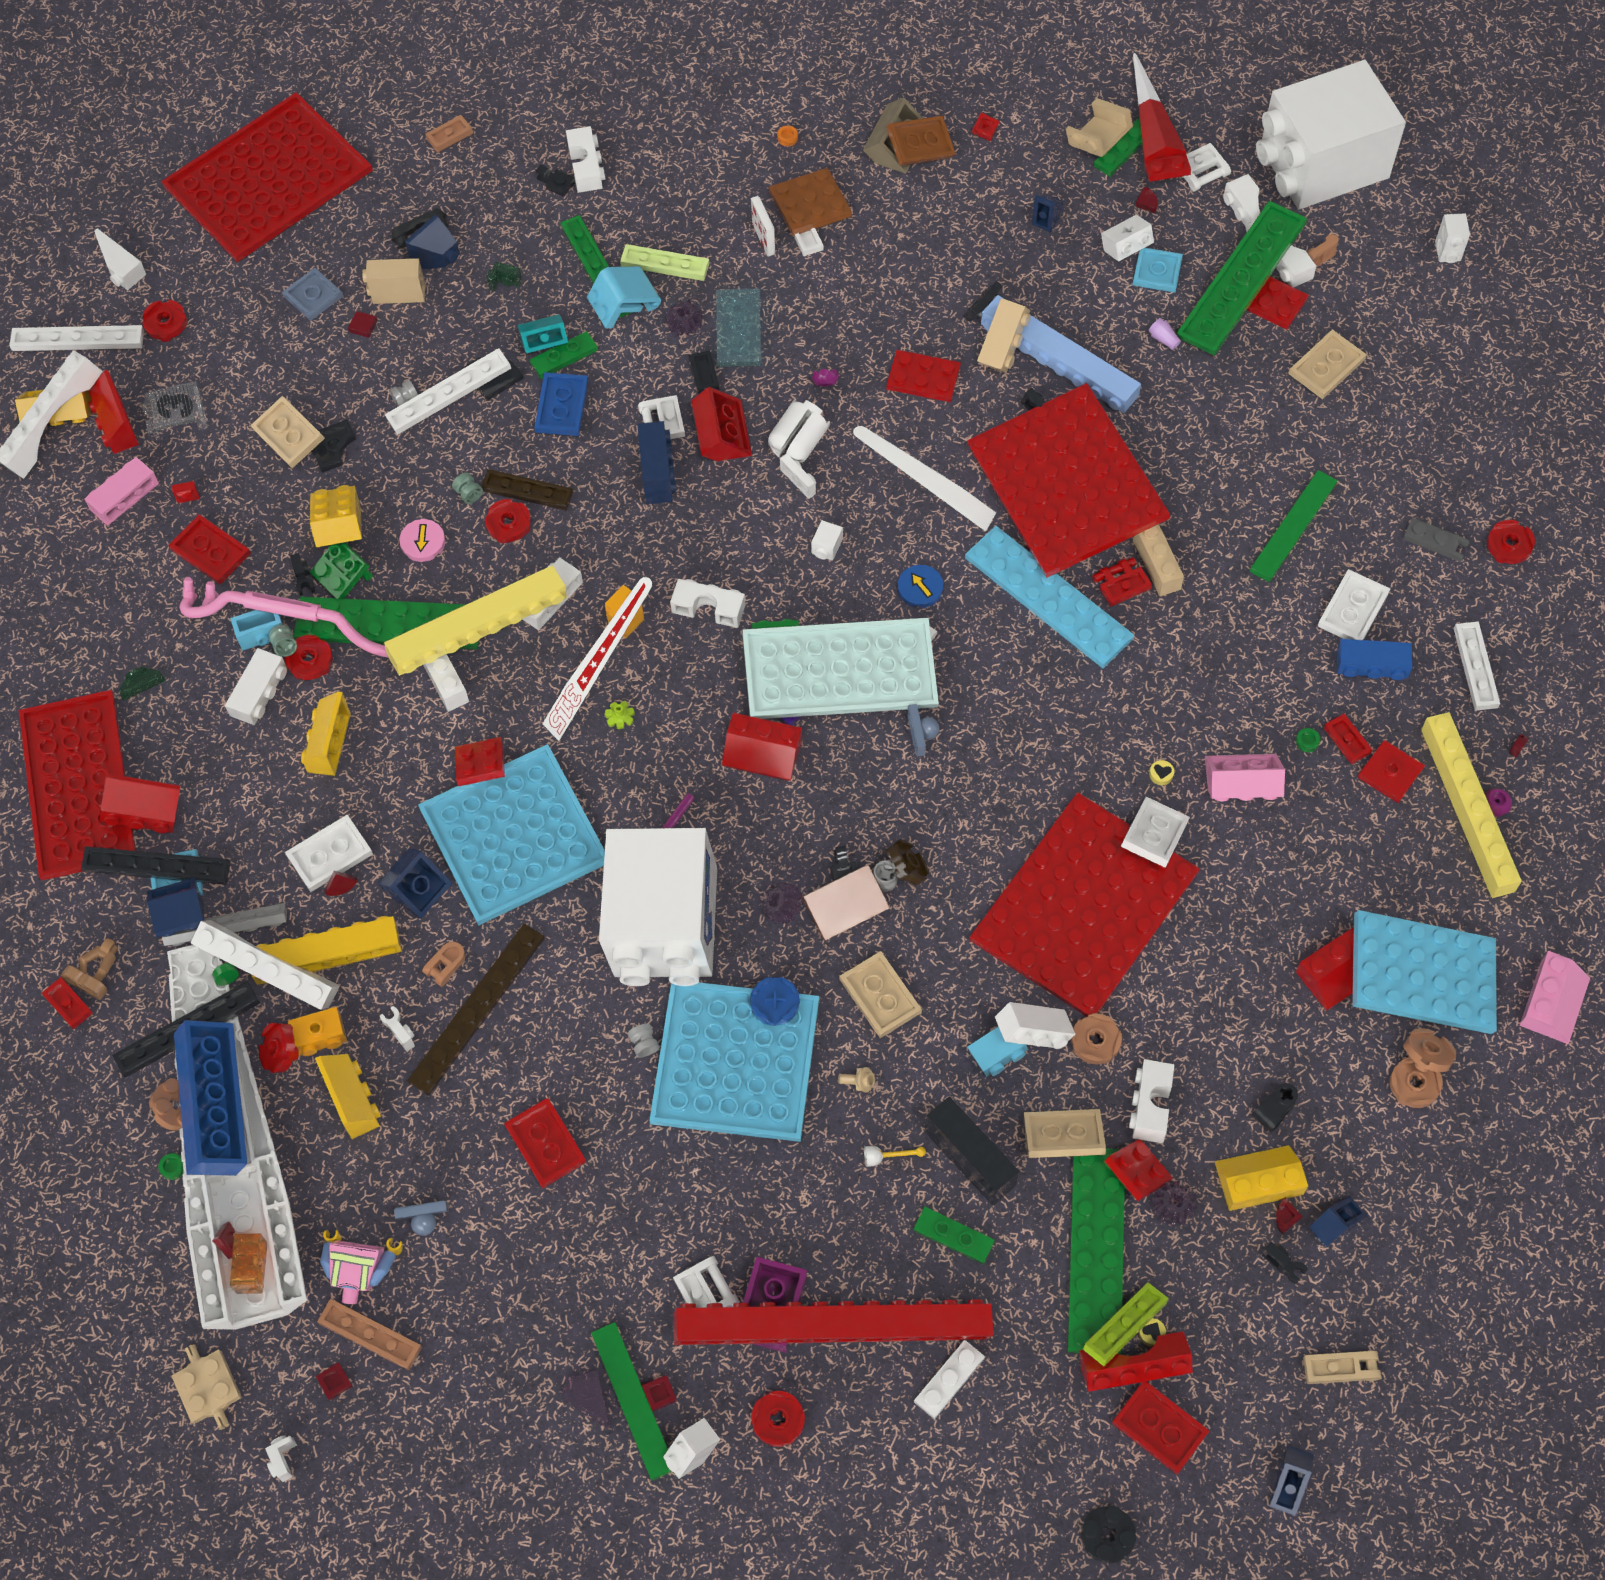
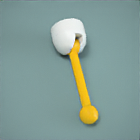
M864 1146L866 1167L879 1165L885 1157L908 1155L923 1157L926 1154L924 1147H918L916 1150L882 1152L877 1146Z

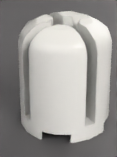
M795 399L770 433L768 443L773 453L778 457L782 455L790 444L786 454L802 463L827 431L830 421L826 423L825 419L820 415L822 410L815 404L807 400L804 403L795 402Z

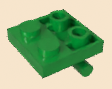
M346 542L330 545L310 571L337 600L340 598L345 599L361 577L366 581L371 580L373 574L368 570L370 565Z

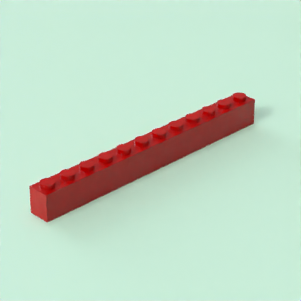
M981 1299L968 1300L967 1304H958L957 1300H944L942 1304H932L931 1300L916 1301V1305H906V1301L903 1300L891 1301L890 1305H880V1301H866L864 1305H854L853 1301L838 1302V1306H828V1302L823 1301L813 1302L812 1306H802L801 1302H788L786 1306H775L774 1302L760 1303L759 1307H749V1303H734L733 1307H723L722 1303H709L704 1308H696L694 1303L680 1304V1308H676L673 1312L674 1345L988 1340L994 1336L992 1305L983 1304Z

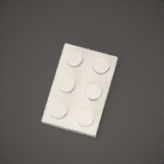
M1348 569L1321 617L1318 627L1343 639L1364 640L1386 600L1390 588Z
M1146 797L1121 847L1166 868L1190 817Z
M348 815L285 852L310 892L329 882L334 870L343 873L373 855L372 850Z

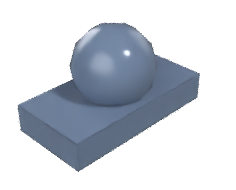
M910 704L907 717L915 755L917 757L924 756L926 751L925 740L934 739L940 731V726L932 717H924L920 720L917 704Z
M443 1200L395 1208V1219L412 1218L411 1228L415 1234L426 1236L432 1233L436 1227V1219L433 1214L449 1212V1203Z

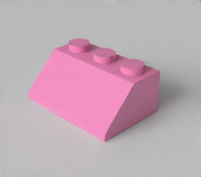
M1277 754L1205 756L1208 792L1212 799L1227 801L1229 798H1239L1240 800L1248 801L1255 797H1262L1266 800L1284 797L1285 768Z
M1548 951L1540 963L1520 1026L1569 1044L1590 977L1572 959Z

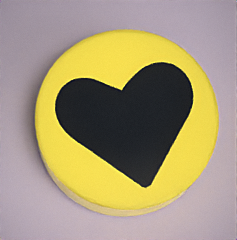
M1156 761L1151 766L1150 778L1157 785H1167L1173 779L1174 768L1167 761Z
M1154 1318L1139 1331L1140 1340L1150 1347L1155 1345L1157 1336L1166 1334L1164 1324Z

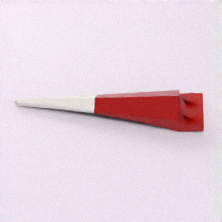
M1134 53L1133 62L1144 168L1148 181L1191 175V166L1186 155L1187 151L1139 58Z

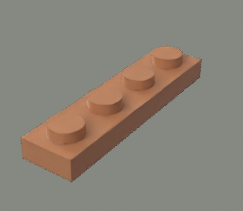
M333 1299L329 1300L317 1321L319 1325L408 1371L422 1349L420 1344Z

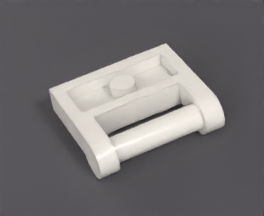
M1211 143L1186 154L1191 166V175L1183 177L1193 192L1199 190L1202 185L1231 174L1230 166ZM1213 166L1218 167V169L1199 178L1195 176Z
M677 395L647 400L638 404V409L642 414L644 423L653 422L651 411L657 410L659 421H664L665 430L670 429L671 439L685 437Z
M715 1256L709 1257L673 1277L685 1302L696 1304V1308H704L709 1303H717L701 1275L705 1271L709 1272L723 1298L718 1303H722L723 1307H733L734 1303L740 1302L736 1294H732L718 1269V1262Z

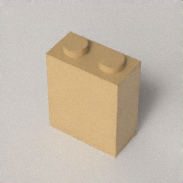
M419 259L367 260L366 269H363V281L367 283V295L371 296L373 304L425 302V281Z

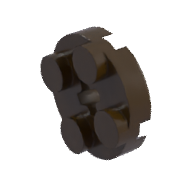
M899 839L886 849V853L896 867L894 870L896 876L901 881L907 879L910 883L917 886L927 879L926 876L929 875L927 864L919 852L914 854L911 850L913 847L911 843L904 839Z

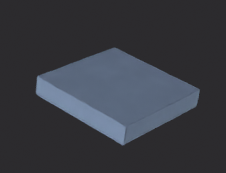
M313 268L282 292L283 297L310 321L344 296L343 292L316 268Z

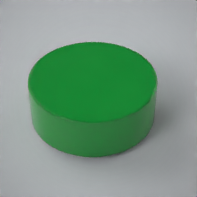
M1304 728L1296 736V745L1303 752H1313L1320 744V735L1314 729Z
M230 963L221 964L212 972V977L219 986L231 984L239 976L236 966Z
M170 1153L161 1158L158 1168L164 1178L175 1180L183 1175V1162L180 1155Z

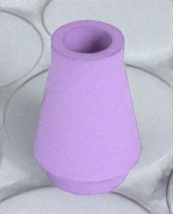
M1159 318L1149 329L1151 337L1163 343L1171 350H1174L1181 343V340L1177 337L1167 320L1163 321Z

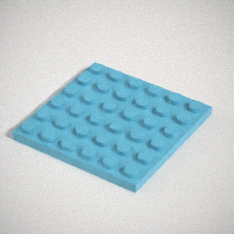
M548 744L504 764L505 777L457 786L418 804L478 926L604 866L605 850Z
M671 983L649 1120L650 1124L801 1142L819 996L799 994L800 1005L794 1018L783 1025L772 1026L764 1024L753 1014L750 1003L752 988L707 983L679 986Z

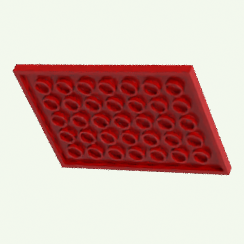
M296 92L162 180L161 183L173 198L236 262H239L372 172L373 169L372 165Z
M1087 383L1044 403L1042 407L1033 408L967 440L971 452L1046 578L1170 519L1169 511Z
M1077 792L971 934L969 941L1084 1016L1088 1017L1091 1014H1098L1199 873L1200 868L1174 852L1165 868L1121 847L1131 825Z

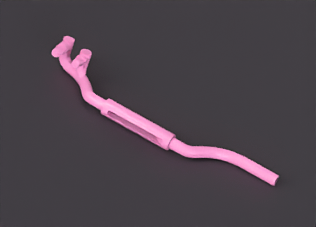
M186 577L183 581V599L179 608L181 613L188 618L210 616L221 610L227 603L233 602L243 604L244 608L315 622H318L320 619L335 623L341 632L361 649L374 655L389 658L385 645L368 640L357 632L342 614L334 610L321 608L319 604L247 591L246 593L225 591L219 595L215 591V584L209 581L206 583L205 599L202 606L192 607L197 599L193 580L190 577Z

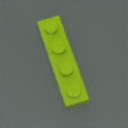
M1147 1283L1085 1343L1083 1350L1105 1366L1167 1304L1169 1298L1150 1283Z

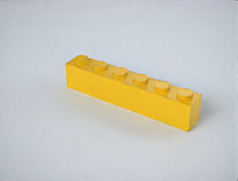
M381 916L371 922H356L349 927H333L323 933H307L301 938H285L280 940L279 943L270 945L259 944L256 946L283 961L309 972L402 952L398 927L393 916ZM252 975V978L254 979L257 985L267 983L262 979Z

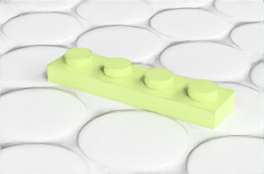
M628 244L625 245L620 261L621 267L639 266L644 271L701 281L705 280L709 267L708 258Z

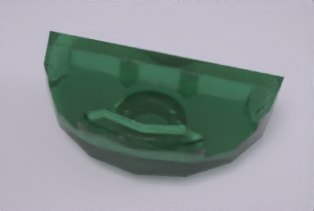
M146 667L133 669L125 675V680L119 688L121 698L124 701L165 682L166 679L158 670L147 669Z

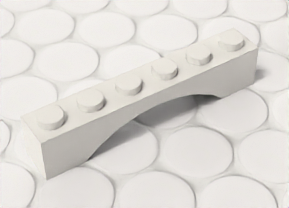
M1249 174L1226 183L1223 194L1225 203L1232 207L1236 218L1245 225L1246 231L1250 229L1260 214L1258 203L1259 188ZM1291 245L1276 269L1284 283L1286 282L1289 286L1296 287L1313 279L1316 265L1305 250Z
M73 350L43 392L40 393L32 407L26 412L18 426L12 431V434L3 446L0 447V463L24 479L37 462L40 438L50 418L70 398L89 390L103 371L86 357Z
M212 920L201 921L191 941V944L320 1010L330 1007L340 987L318 974L299 968L261 950L233 931Z

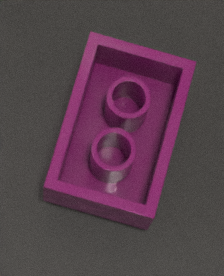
M756 1257L743 1303H749V1307H759V1304L764 1302H774L775 1306H786L788 1302H801L807 1282V1270ZM789 1343L754 1345L787 1353Z

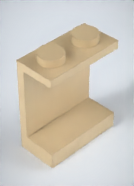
M1096 98L1092 102L1094 117L1081 130L1068 126L1066 132L1069 145L1103 157L1133 127L1129 109Z

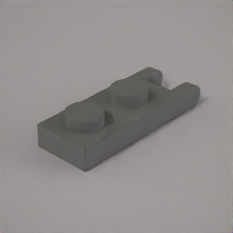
M1413 517L1403 537V540L1459 562L1462 561L1464 556L1456 552L1458 545L1467 548L1470 544V541L1466 538Z

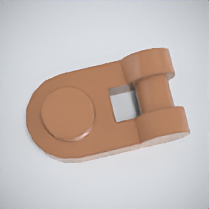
M1330 234L1326 237L1324 243L1307 251L1316 267L1335 256L1336 247L1339 242L1338 236Z
M457 942L446 943L427 962L422 972L428 977L432 976L435 978V982L443 987L465 961L466 955L463 947ZM441 963L446 966L442 971L438 969Z

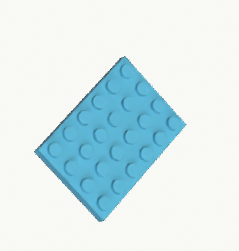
M1358 910L1354 913L1352 1007L1493 1034L1497 1031L1496 938Z

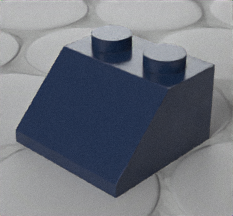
M408 848L377 884L393 900L419 919H422L450 887L452 882L421 850Z

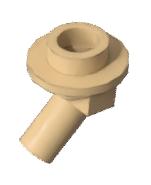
M864 1067L857 1069L856 1075L839 1074L838 1083L856 1085V1090L866 1093L874 1086L875 1076L870 1068Z

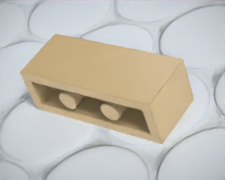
M1001 298L977 361L982 365L1007 373L1008 368L1010 369L1014 363L1015 357L1013 355L1016 347L1018 348L1022 342L1023 336L1021 334L1024 326L1026 327L1030 321V310L1023 305Z
M1159 524L1135 535L1133 542L1159 597L1181 590L1184 575Z

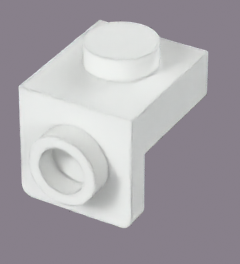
M280 1436L271 1442V1446L265 1448L270 1458V1462L267 1463L268 1469L273 1478L277 1476L282 1482L293 1477L283 1455V1452L297 1446L291 1436Z

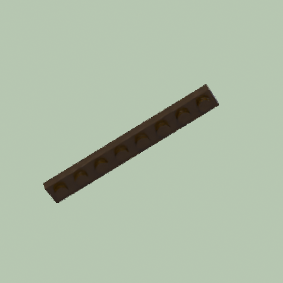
M526 924L522 925L408 1078L409 1084L428 1096L431 1094L544 941V935Z

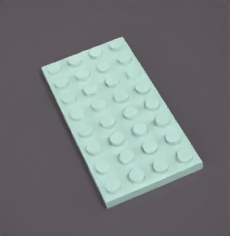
M929 618L743 630L749 712L751 717L769 719L908 709L910 704H917L918 709L938 707Z

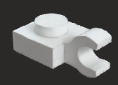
M393 1006L391 1007L394 1014L392 1019H386L383 1014L380 1015L383 1024L392 1031L406 1052L415 1047L411 1039L414 1037V1034L406 1024L402 1027L399 1023L400 1014L397 1008Z

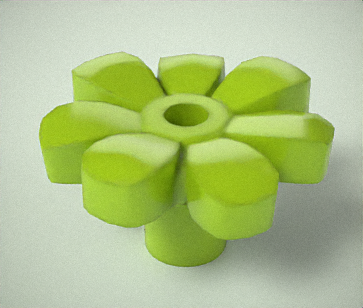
M622 701L620 704L616 702L611 703V709L605 710V717L609 718L607 720L608 726L613 727L616 724L617 729H624V723L628 726L632 725L634 721L631 716L635 715L634 709L628 708L629 706L626 701Z

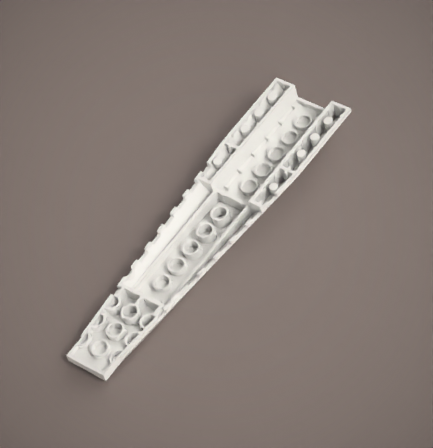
M195 945L167 951L171 972L169 974L172 1022L230 991L229 984L219 986L212 977L214 969L223 964L220 958ZM238 1016L226 1023H233L247 1165L236 1176L187 1175L183 1129H180L182 1141L181 1159L184 1170L183 1186L185 1188L186 1230L203 1329H240L287 1316L307 1301L290 1203ZM175 1058V1069L177 1070V1063ZM227 1222H230L235 1230L233 1236L235 1245H238L235 1257L229 1260L212 1241L221 1226Z

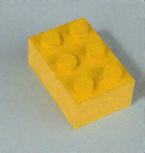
M342 485L337 489H320L310 494V525L316 547L362 539L361 508L355 486Z

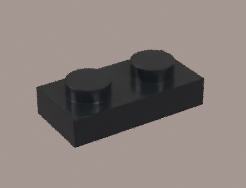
M995 281L983 292L963 317L969 322L975 317L980 319L986 305L990 304L999 295L998 292L1003 286L998 281Z

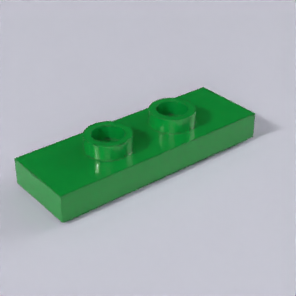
M586 331L568 340V343L558 345L530 359V364L540 379H543L544 372L555 373L597 352L598 346Z
M925 1206L913 1229L914 1232L983 1265L995 1242L994 1239Z

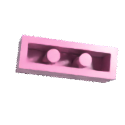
M135 457L130 462H127L117 473L110 476L96 490L91 491L85 498L89 509L108 526L159 483L154 472Z

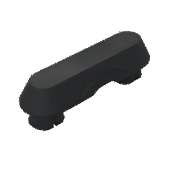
M436 208L391 230V240L397 243L398 248L403 249L404 244L406 245L405 241L408 239L407 236L421 228L434 215H437L447 228L449 225L445 219L447 214L441 209Z

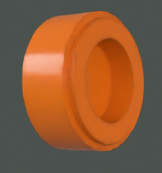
M783 126L777 132V140L783 146H792L798 141V131L793 126Z

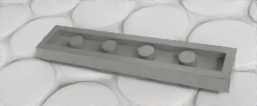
M285 903L205 918V920H212L233 932L244 930L251 932L259 927H276L286 922L287 908ZM197 928L194 930L185 929L178 931L169 937L162 936L164 946H179L185 942L192 941Z

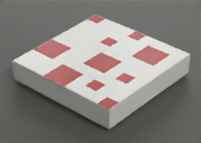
M756 196L751 198L752 225L767 256L775 254L774 226L760 197Z

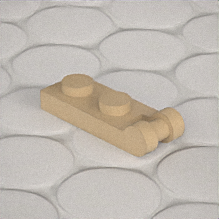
M1377 1351L1305 1355L1303 1357L1307 1384L1364 1380L1376 1381L1382 1379L1381 1371L1377 1369L1376 1361L1379 1360ZM1359 1362H1366L1367 1370H1361Z

